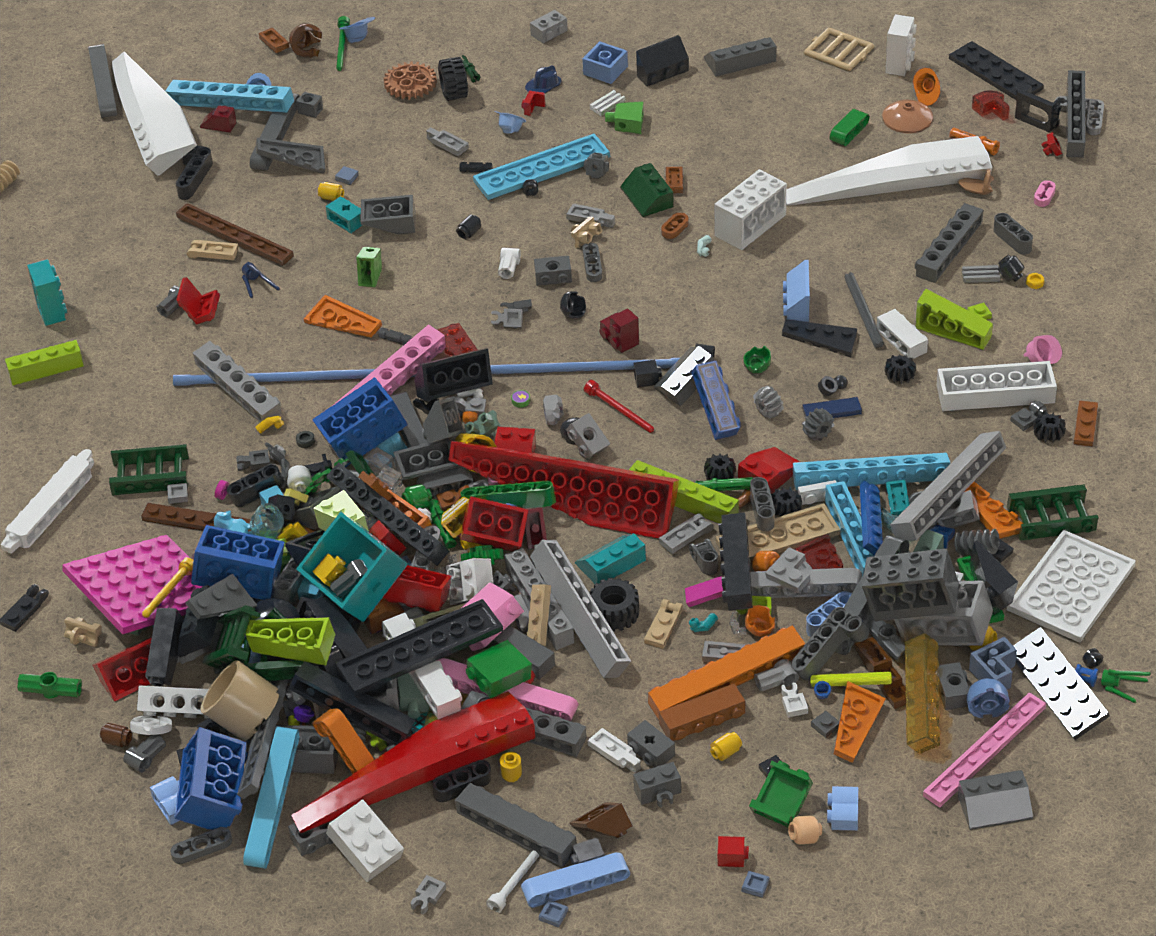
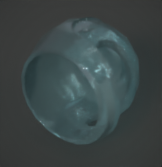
M270 503L260 505L250 519L252 534L270 539H275L280 534L284 524L281 511ZM270 509L272 511V514L263 512L261 510Z

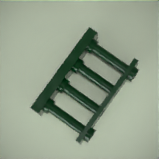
M187 444L111 451L113 466H117V477L109 478L112 496L168 491L167 485L187 483L188 487L186 471H182V460H189ZM174 461V472L163 473V462ZM155 462V474L144 475V463ZM136 464V475L125 476V465Z
M1085 484L1009 493L1007 501L1008 512H1018L1022 521L1019 540L1059 536L1063 530L1072 534L1096 531L1099 517L1098 515L1088 516L1083 505L1087 492ZM1074 504L1080 517L1069 518L1064 506ZM1056 507L1061 519L1050 521L1045 508ZM1037 509L1042 522L1031 523L1026 511Z
M244 605L219 616L217 622L223 624L215 652L205 655L202 664L223 670L236 660L241 663L246 661L249 653L243 651L242 647L250 620L260 618L261 613L255 612L256 609L251 606Z
M245 634L243 651L249 653L247 660L242 662L245 666L267 681L294 678L304 661L288 660V658L280 657L279 661L269 662L270 655L261 654L260 662L249 663L251 648Z

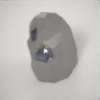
M558 395L544 397L543 409L546 424L555 425L564 415L562 399Z

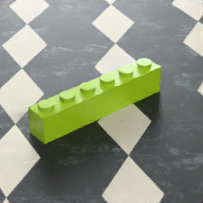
M639 460L629 469L631 471L679 479L675 506L693 514H701L704 518L719 524L722 523L721 515L739 513L738 499Z

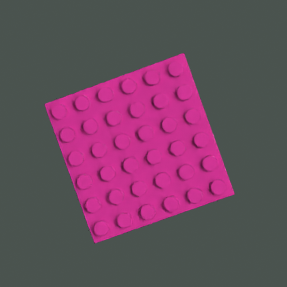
M162 535L80 560H74L62 566V571L122 634L154 625L157 608H177L181 616L186 615L188 608L186 602L191 598V593L195 589L202 587L191 584L192 574L184 576L148 618L142 616L144 609L179 571L180 562L184 558H190L168 535Z

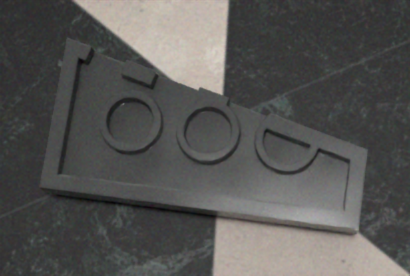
M265 138L256 139V154L318 173L325 172L323 146Z

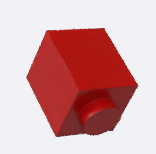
M718 836V866L744 867V859H749V846H745V837Z

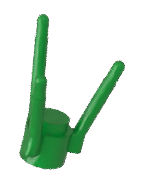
M1104 669L1101 685L1106 686L1105 691L1113 692L1135 703L1136 699L1114 687H1119L1121 679L1148 682L1147 678L1136 676H1150L1151 673Z

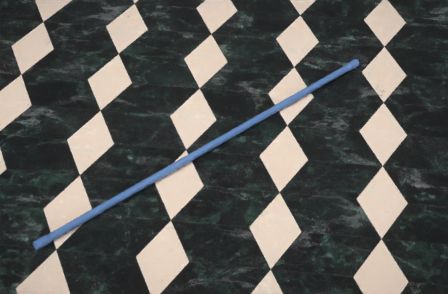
M680 358L655 360L657 367L671 368ZM648 360L490 366L491 374L634 369V362ZM375 369L247 374L253 376L257 382L364 379ZM173 375L174 386L217 384L208 375Z

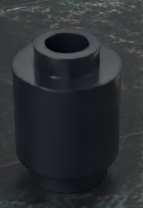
M468 215L456 229L458 236L463 239L473 236L481 228L480 218L476 215Z

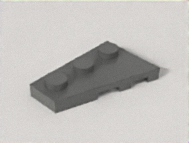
M233 574L188 599L186 605L197 619L220 616L222 613L231 612L244 605L253 608L257 607V604Z

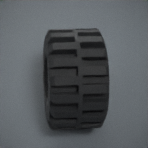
M454 57L439 60L438 74L444 98L447 101L466 98L468 95V81L462 59Z
M608 578L607 581L601 580L600 584L596 583L594 588H591L589 591L590 595L613 632H615V629L622 631L624 627L630 628L631 623L635 624L639 617L638 590L635 589L633 584H629L627 580L621 581V578L616 580Z

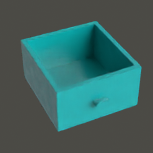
M340 512L296 570L342 609L364 622L408 563L363 526L343 512ZM328 553L333 557L337 555L346 562L344 565L346 568L352 561L361 559L368 569L353 590L342 598H339L331 587L324 584L312 572Z

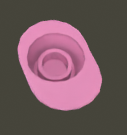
M1042 335L1034 337L1033 341L1028 343L1026 353L1023 355L1028 357L1031 362L1050 361L1051 364H1055L1062 356V349L1055 337Z

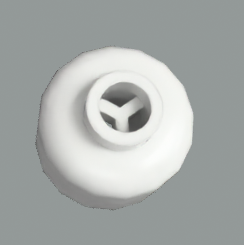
M302 465L291 467L288 470V488L301 493L307 492L305 489L312 482L309 469Z

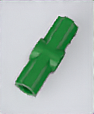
M45 672L42 675L20 674L17 689L20 692L41 693L48 699H53L58 695L78 697L82 692V680L57 677L54 672Z

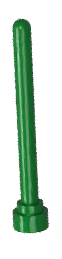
M347 16L338 18V28L350 25V19ZM340 29L336 64L338 71L343 69L346 39L343 29Z

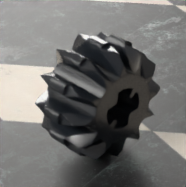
M900 354L898 356L892 355L886 361L884 372L888 380L893 379L894 383L900 381L901 384L903 381L909 383L910 379H914L916 363L913 361V358H908L907 354L904 356Z
M1045 412L1044 415L1039 414L1035 419L1033 432L1038 437V440L1044 439L1045 443L1050 440L1054 443L1055 440L1060 441L1064 436L1066 423L1061 418V415H1055L1054 412L1052 414Z
M721 453L717 456L712 454L711 458H707L705 461L704 472L706 479H733L736 472L734 459L729 458L728 454L724 456Z
M782 487L781 490L775 489V492L771 494L775 516L779 515L781 517L802 509V498L798 494V490L792 491L791 487L789 489Z

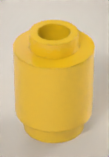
M320 183L318 196L322 199L334 201L340 196L344 197V189L339 184Z
M735 732L726 733L711 743L710 753L715 759L723 761L739 751L742 741Z
M507 752L500 757L501 776L507 782H515L522 775L521 758L515 752Z

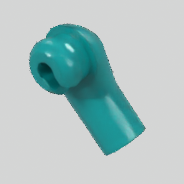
M710 613L704 621L692 618L689 621L690 629L694 632L708 631L716 623L718 616Z

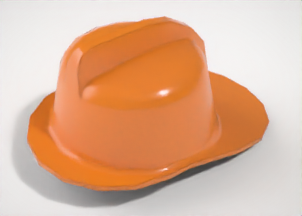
M922 68L917 71L913 79L917 99L926 106L932 105L940 95V80L930 68Z

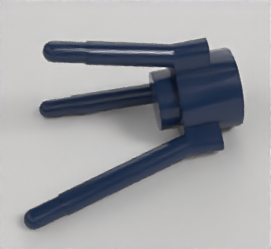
M247 262L243 265L242 273L244 275L242 279L245 282L250 298H253V294L248 280H255L258 276L276 290H280L253 263Z

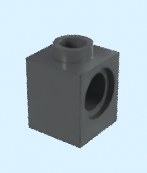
M304 92L296 101L298 114L316 118L323 110L322 96Z

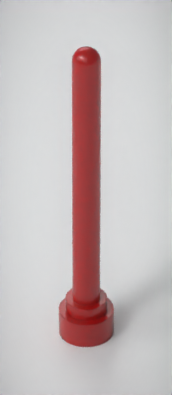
M589 380L585 384L583 390L586 394L599 397L647 432L652 433L654 431V427L603 392L597 382Z

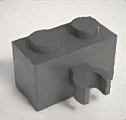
M674 762L633 774L634 791L641 805L657 800V805L663 807V799H667L670 804H673V795L681 793V776Z

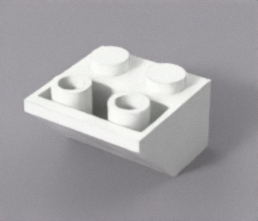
M472 558L446 566L447 575L452 576L449 591L450 605L467 603L488 583H493L491 559Z

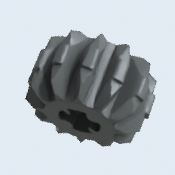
M816 408L814 412H809V415L805 417L806 420L802 423V430L810 439L821 441L823 437L827 438V434L832 432L831 428L835 426L833 423L834 418L827 410Z

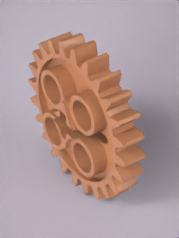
M412 61L410 64L404 62V65L392 66V70L388 69V73H385L384 87L387 93L390 92L391 96L395 95V98L399 96L402 99L408 97V100L411 97L417 99V96L423 97V94L429 95L428 91H433L437 84L436 72H434V69H430V65L425 67V63L419 65V62L413 64Z

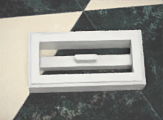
M613 90L590 104V110L603 116L606 112L616 108V104L624 103L625 96H621L620 93L616 94V91Z

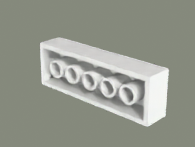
M1050 361L938 369L937 390L942 411L1030 405L1034 401H1040L1043 404L1055 403L1057 385Z

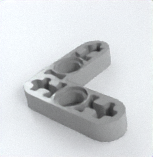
M1059 96L1061 98V111L1066 112V96ZM1085 98V114H1087L1086 132L1090 135H1098L1101 132L1104 103L1101 100Z

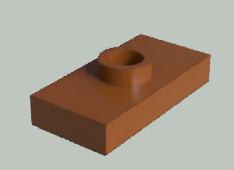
M666 167V183L673 193H683V167Z

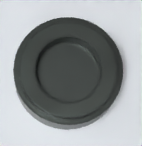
M302 431L296 435V444L301 448L311 447L315 443L314 434L310 431Z

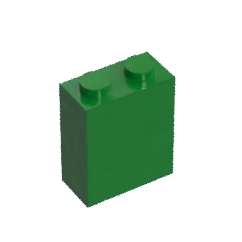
M508 640L467 659L466 674L468 678L473 680L480 690L485 692L490 698L531 679L532 663Z

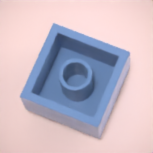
M599 41L582 58L583 75L612 84L628 67L627 50Z

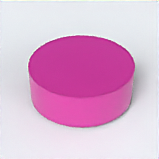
M219 481L215 489V498L223 500L228 494L227 488L230 485L229 482Z

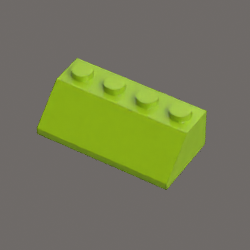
M77 340L5 359L12 386L84 367Z

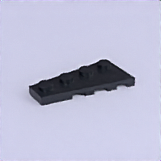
M785 319L782 336L803 343L806 341L812 343L813 346L819 348L822 346L830 349L832 352H841L845 356L852 357L857 328Z

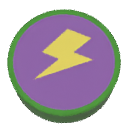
M524 390L515 391L511 396L512 404L518 408L528 406L530 394Z

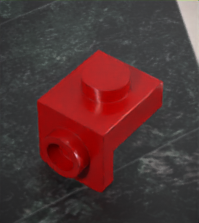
M528 92L521 104L522 109H524V115L530 116L535 106H546L545 93Z

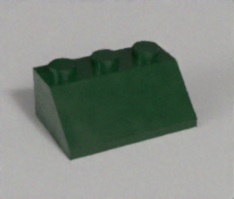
M651 163L635 167L620 186L642 217L674 207L672 189Z

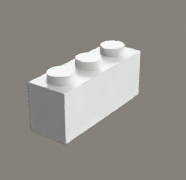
M896 309L877 317L879 333L903 356L907 354L908 358L914 359L927 353V337L922 335Z

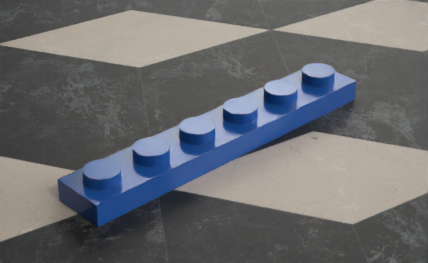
M864 480L860 484L863 548L875 556L883 542L880 491L877 486L869 484Z

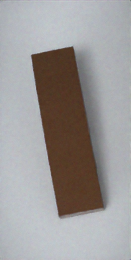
M871 637L855 643V648L869 673H892L891 684L878 685L892 707L896 709L913 703V696L903 685L900 674L892 666V659L877 641Z

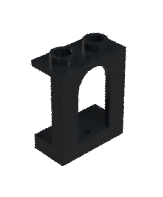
M1026 83L1017 91L1015 118L1050 133L1060 124L1061 98L1059 97L1054 102H1050L1032 94V86ZM1030 104L1044 110L1048 115V121L1042 122L1028 116Z

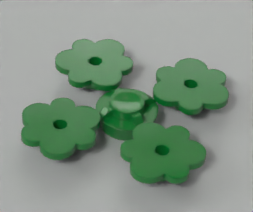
M341 458L334 463V466L338 462L345 466L350 460L348 458L345 460ZM329 468L322 473L319 472L311 478L312 482L305 489L307 491L305 494L309 496L315 493L324 482L331 483L326 478L331 469Z

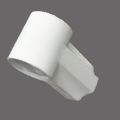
M501 249L498 275L503 279L513 277L516 265H519L520 249Z

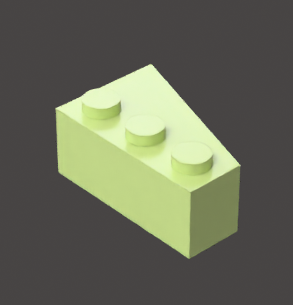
M344 490L314 507L318 527L324 531L327 530L340 512H343L368 530L365 515Z

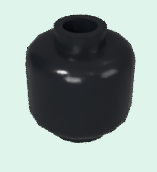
M1008 254L998 262V271L1006 281L1014 280L1016 282L1023 276L1022 272L1025 267L1015 255L1010 256Z

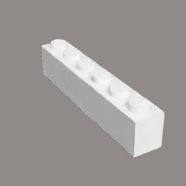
M406 613L383 621V632L387 640L416 628L413 619L409 620ZM434 661L409 672L412 680L438 720L461 710L460 701H462V695L458 689L455 690L451 677L445 675L440 661Z

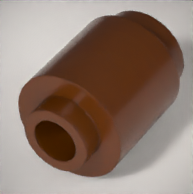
M107 723L100 730V738H102L103 743L124 747L129 746L132 741L133 732L126 726Z

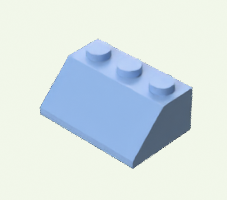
M804 260L789 271L786 281H783V292H786L783 293V304H787L783 305V316H787L788 320L809 322V260Z

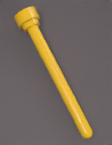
M184 558L180 562L179 571L142 612L143 617L148 618L182 578L192 574L193 559Z

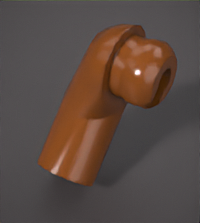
M745 489L742 492V496L737 498L739 500V509L751 502L750 489Z

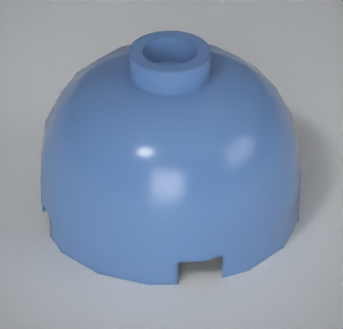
M985 678L971 685L967 694L969 712L973 716L983 718L985 714H992V717H998L1009 708L1008 691L1000 681Z

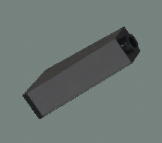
M157 608L145 675L150 684L156 687L171 685L178 661L179 636L184 619L177 608Z

